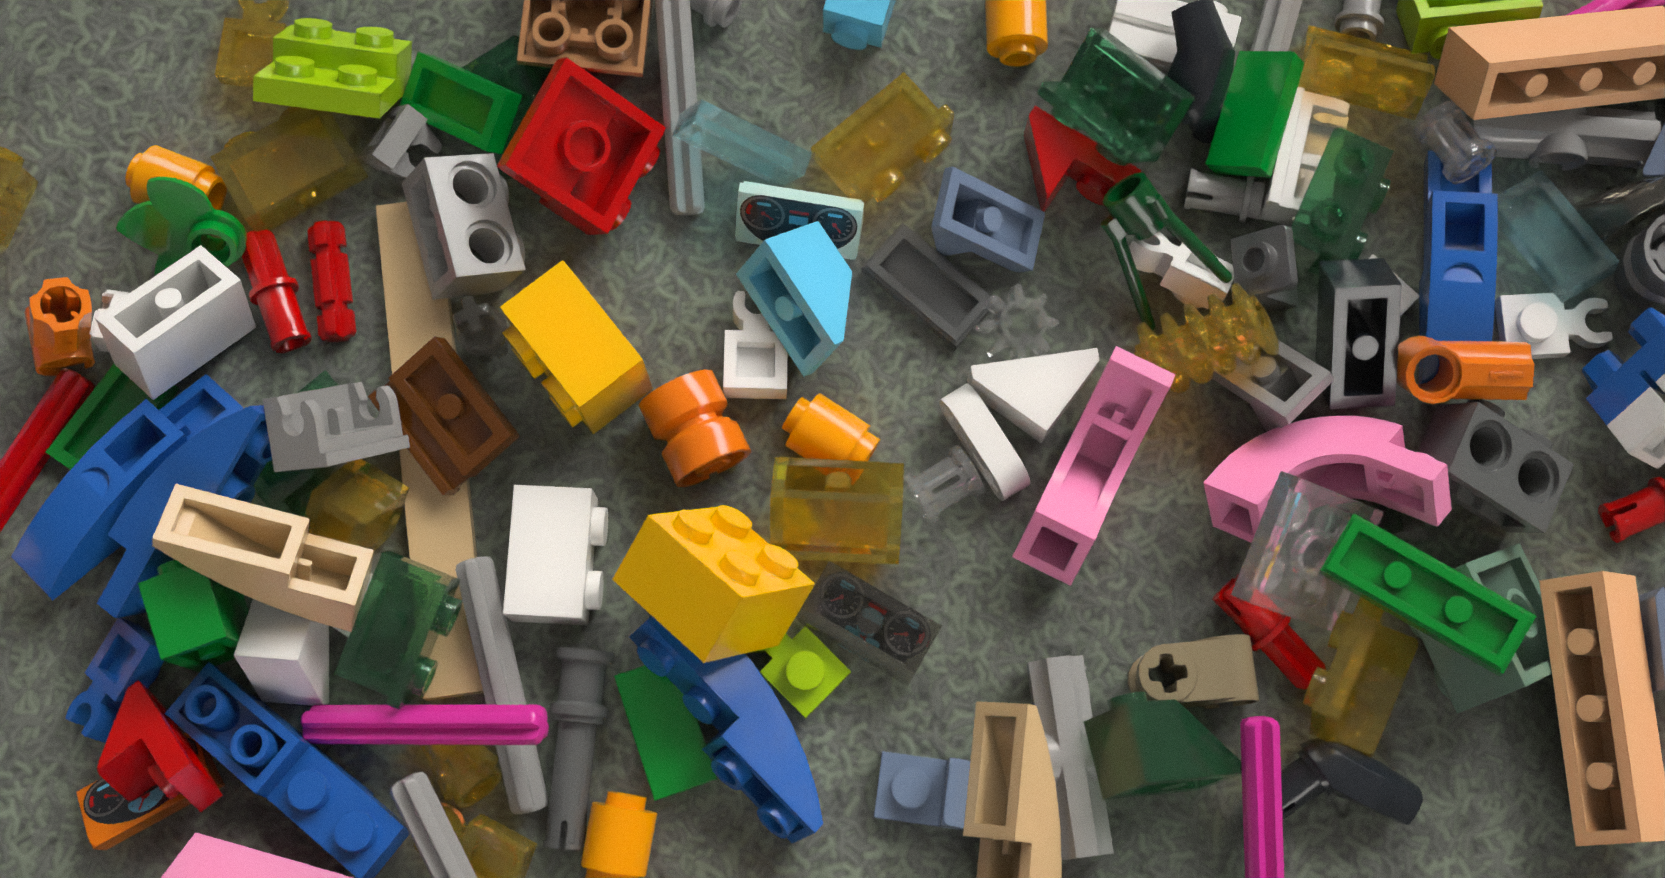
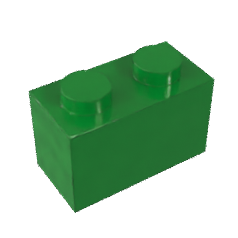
M177 560L162 564L157 568L158 576L138 583L161 660L200 672L208 662L219 666L236 659L234 653L249 612L243 594L217 583Z

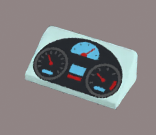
M747 181L740 182L735 238L736 241L761 245L765 239L819 221L842 257L855 260L858 254L863 225L864 202L859 199Z

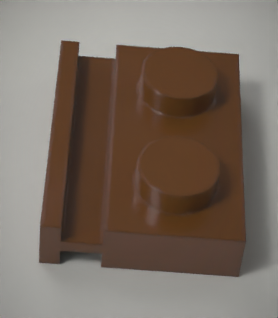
M434 336L389 377L390 381L385 385L389 386L396 395L403 435H408L410 448L407 449L442 495L456 494L460 490L459 487L467 479L475 477L520 437L516 429L445 338ZM374 390L368 398L380 412L379 402L376 399L377 391Z

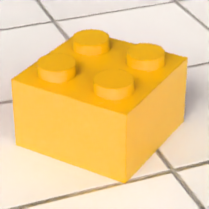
M564 260L560 261L500 306L510 325L502 334L511 345V350L533 379H536L543 373L546 374L547 378L541 384L551 396L549 397L572 428L583 421L592 434H595L653 389L642 357Z
M726 505L648 515L612 579L703 663L778 646L815 585L811 579L797 568L798 562L793 555L778 546L767 543L751 529L752 522L745 514Z

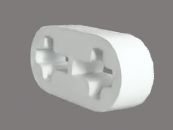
M966 383L939 400L940 408L995 495L1001 501L1008 499L1031 484L1028 472L1018 454L971 385Z

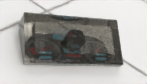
M831 561L828 562L796 616L797 623L806 626L812 632L907 687L942 628L940 624Z

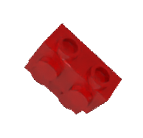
M565 57L556 60L496 167L541 196L540 204L587 235L608 234L609 231L615 230L626 218L631 208V200L628 197L637 180L647 175L657 162L660 155V148L657 144L666 127Z

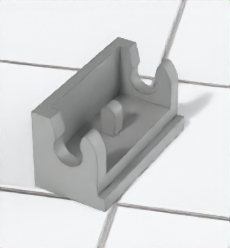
M362 382L263 399L274 472L328 467L410 448L408 435H403L398 401L393 390L389 386L377 388L376 399L380 406L377 418H374L368 412V398Z

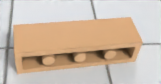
M1655 6L1449 27L1434 84L1473 120L1665 98V7Z
M1598 571L1540 580L1575 845L1577 847L1665 841V774L1636 577L1633 575Z

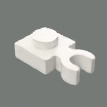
M1160 232L1145 240H1137L1134 237L1129 246L1137 270L1156 273L1162 276L1163 279L1160 285L1171 290L1173 295L1184 304L1196 308L1204 307L1217 313L1234 280L1232 264L1218 258L1223 266L1232 274V280L1229 283H1222L1183 243L1179 247L1171 243Z
M737 291L733 299V320L739 330H725L723 394L725 398L786 399L788 352L774 331H772L762 313L754 314L746 309L745 291Z
M1562 292L1501 295L1495 300L1499 341L1529 343L1531 345L1532 359L1567 356L1570 353L1569 339H1573L1574 342L1585 348H1598L1613 339L1612 332L1596 333L1591 331L1585 323L1586 314H1598L1608 309V302L1601 298L1586 299L1573 309L1568 310L1564 309Z

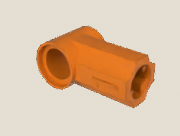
M68 277L44 280L42 288L38 293L29 297V306L24 311L36 372L43 376H57L62 368L84 363L85 369L92 367L95 364V358L90 338L92 304L88 290L75 286Z
M1416 336L1410 337L1398 345L1396 383L1422 402L1437 404L1446 402L1449 399L1526 400L1530 388L1533 387L1534 362L1531 356V345L1527 342L1436 341L1429 337ZM1436 354L1440 364L1438 373L1429 382L1417 384L1414 377L1416 365L1424 357Z

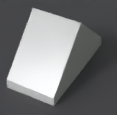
M1092 348L970 366L967 383L973 387L984 403L1042 443L1093 374L1099 362L1098 349Z
M253 599L234 657L263 702L311 706L327 705L329 703V626L302 618Z

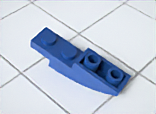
M1429 150L1424 161V270L1419 281V336L1429 337L1436 341H1492L1497 269L1498 194L1492 193L1491 154ZM1436 354L1428 355L1419 361V384L1429 382L1438 373L1440 364Z
M207 374L198 379L160 410L145 399L98 440L65 475L25 530L11 557L53 601L122 546L112 539L108 533L126 504L145 480L174 451L194 435L221 418L244 408Z
M264 405L248 406L221 418L194 435L174 451L145 480L126 504L108 535L127 550L96 603L115 619L147 613L138 583L158 576L157 568L175 560L152 546V538L175 484L248 503L252 502L255 495V488L253 486L266 463L272 460Z
M651 615L629 638L638 646L637 654L644 665L656 675L666 676L684 694L682 699L689 712L699 721L705 724H712L719 731L702 748L712 759L711 768L716 776L731 789L741 790L759 808L757 810L759 820L774 835L780 838H787L793 844L814 834L823 825L817 789L806 755L784 709L753 662L746 654H740L703 663Z
M208 662L165 712L171 720L255 794L267 798L356 878H374L410 835L405 823L377 800L370 789L318 746L306 741L301 732L213 663Z

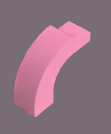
M1117 346L1115 347L1012 556L1013 558L1061 582L1072 585L1098 535L1121 481L1171 387L1175 374Z
M1317 417L1293 422L1282 428L1272 429L1253 438L1235 450L1203 482L1213 527L1265 549L1298 514L1314 505L1331 500L1362 499L1372 501L1437 527L1452 510L1447 464L1437 461L1425 453L1405 449L1403 425L1371 417Z

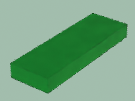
M1355 513L1319 571V574L1498 676L1504 674L1536 618L1535 614Z

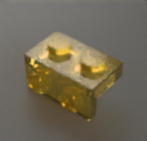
M1308 25L1302 40L1299 57L1304 61V68L1298 87L1305 88L1304 91L1334 97L1349 104L1412 120L1416 119L1435 77V67L1427 63L1428 55L1422 53L1411 54L1410 50L1311 25Z
M903 72L811 147V157L848 198L862 200L864 205L872 198L877 202H881L900 187L905 180L903 173L920 159L925 164L931 162L948 147L952 141L950 134L952 133L955 113L947 104L938 109L907 74Z
M1360 597L1353 614L1344 610L1340 612L1328 642V647L1337 650L1329 671L1317 667L1308 686L1303 704L1313 708L1309 734L1346 745L1372 757L1380 742L1419 643L1416 638L1383 626L1386 611Z

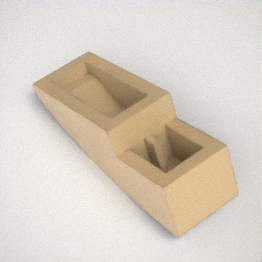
M175 484L152 538L153 547L227 588L302 618L352 632L370 579L374 550L308 533L309 518Z
M976 702L963 836L980 838L976 878L1062 877L1061 828L1056 783L1047 740L1036 705Z

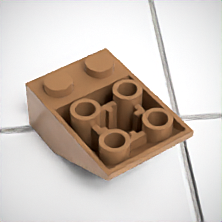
M524 0L517 64L552 68L557 59L567 57L588 72L643 77L654 0Z

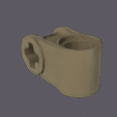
M1250 635L1215 636L1192 642L1154 646L1133 662L1128 672L1127 685L1131 696L1139 705L1151 710L1200 706L1203 709L1219 708L1218 703L1233 701L1234 707L1260 701ZM1159 663L1163 673H1173L1175 677V682L1165 688V692L1162 683L1150 681L1148 675L1149 672L1159 666Z

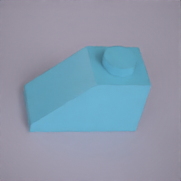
M819 221L765 239L736 275L803 377L812 374L844 341L852 270Z

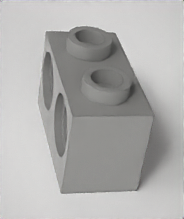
M494 153L427 157L402 182L433 300L489 294L504 290L526 270L524 265V243L520 235L515 232L508 208V185L504 177L499 175ZM454 190L461 193L468 203L462 201ZM470 248L476 250L481 255L484 262L478 260L472 254Z

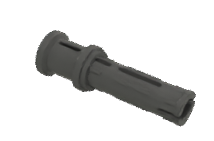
M557 647L556 658L562 661L558 699L550 703L549 713L552 714V720L558 721L546 836L545 840H543V847L563 848L565 823L567 821L565 850L583 851L596 730L597 725H604V719H608L609 709L603 705L607 665L614 663L615 653L580 648Z

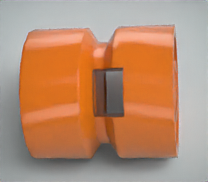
M712 370L694 371L671 380L649 393L638 405L654 439L668 442L661 454L677 487L696 485L710 478L709 474L717 472L719 474L736 466L751 453V449L739 424L736 421L730 420L729 417L722 416L728 403Z

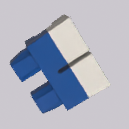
M1647 308L1631 323L1628 331L1641 348L1626 362L1610 350L1598 353L1582 368V373L1593 390L1586 400L1628 454L1659 469L1665 463V315L1654 308Z

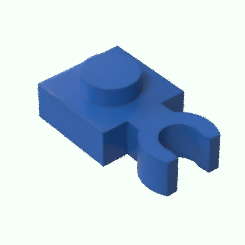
M123 618L116 620L84 672L93 681L87 691L80 693L72 701L65 717L70 722L83 725L84 728L81 733L85 737L106 743L127 688L139 680L148 689L156 680L164 660L160 659L154 637L137 623Z

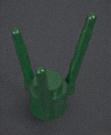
M1139 172L1125 177L1106 193L1103 204L1110 213V216L1104 219L1100 225L1114 245L1134 305L1146 331L1152 332L1155 330L1156 324L1125 237L1126 235L1133 234L1137 240H1145L1165 227L1207 269H1210L1222 283H1229L1232 280V274L1172 212L1145 173Z

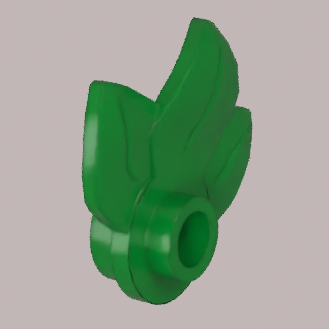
M171 177L150 178L147 182V193L150 201L132 207L119 219L116 225L117 231L159 255L155 264V276L199 246L204 247L225 267H229L243 255L247 241L245 228L237 218L227 212L214 209L206 194L196 186ZM208 234L217 235V236H219V237H221V238H214V237H211V236L208 235Z

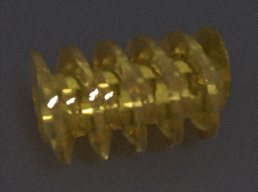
M1238 282L1231 285L1232 305L1226 306L1213 292L1207 296L1208 315L1202 316L1197 308L1189 302L1184 305V325L1179 326L1168 312L1160 316L1162 334L1156 336L1146 322L1138 324L1139 343L1135 345L1134 355L1175 374L1170 387L1172 392L1178 394L1186 392L1190 388L1191 378L1199 384L1208 383L1213 379L1214 368L1224 375L1233 373L1236 370L1238 359L1244 364L1253 365L1260 360L1261 348L1273 356L1279 353V342L1265 308L1254 295L1250 297Z

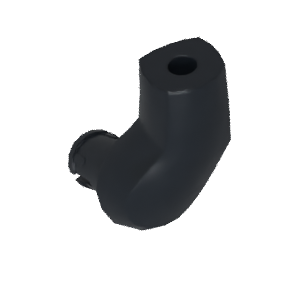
M1196 0L1171 12L1177 52L1166 77L1164 99L1167 111L1174 120L1188 124L1189 129L1193 132V137L1201 143H1211L1221 114V105L1233 72L1235 50L1213 0Z
M1322 738L1310 739L1301 743V749L1297 752L1299 758L1281 771L1283 820L1323 792L1328 796L1334 793L1337 797L1347 799L1403 825H1409L1413 821L1423 802L1422 791L1418 785L1393 769L1351 747Z

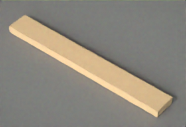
M407 202L376 206L392 374L434 336L445 338L456 352L451 298L434 300L432 298ZM407 448L401 449L399 453L423 699L429 701L484 693L455 570L458 563L477 557L470 481L467 479L459 487L460 490L456 494L442 495Z

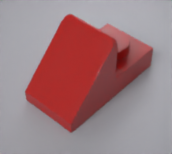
M1035 105L1030 112L1024 131V139L1041 211L1045 212L1068 177L1077 181L1075 186L1081 195L1095 204L1104 206V196L1117 182L1129 175L1142 171Z
M138 680L127 688L98 761V774L127 801L137 799L157 784L171 800L181 793L194 807L202 812L222 797L223 794L181 727L165 714L168 709Z

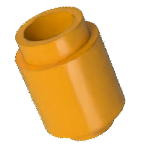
M985 0L987 52L991 56L999 58L1000 62L1004 65L1019 67L1033 63L1037 56L1047 50L1046 0Z
M153 145L144 153L136 154L127 168L125 182L127 187L130 188L131 199L136 204L150 201L147 193V182L150 178L171 177L191 183L206 194L216 210H221L227 192V182L224 177L216 175L215 169L210 165L163 147Z
M818 393L811 402L801 397L790 411L782 426V429L790 434L785 444L787 448L835 479L841 474L852 482L859 476L881 440L868 432L871 425L821 393Z
M607 791L605 803L592 802L580 865L587 868L585 878L646 877L657 818L656 812L645 810L646 797Z

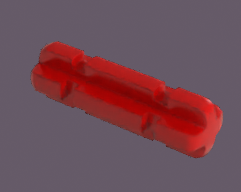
M339 221L314 222L313 226L309 227L307 235L309 251L316 254V259H311L310 262L315 307L322 310V315L317 316L318 334L322 341L344 342L355 336L357 332L355 312L348 309V304L353 303L348 255L341 252V248L347 247L345 228Z

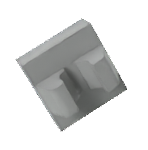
M406 104L393 107L358 155V158L378 171H383L405 180L415 169L409 161V153L406 152L408 147L416 145L426 152L435 155L439 153L442 145L426 125L428 119Z

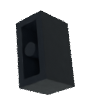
M1384 258L1319 261L1315 363L1330 371L1334 378V381L1322 392L1330 409L1395 406L1402 284Z

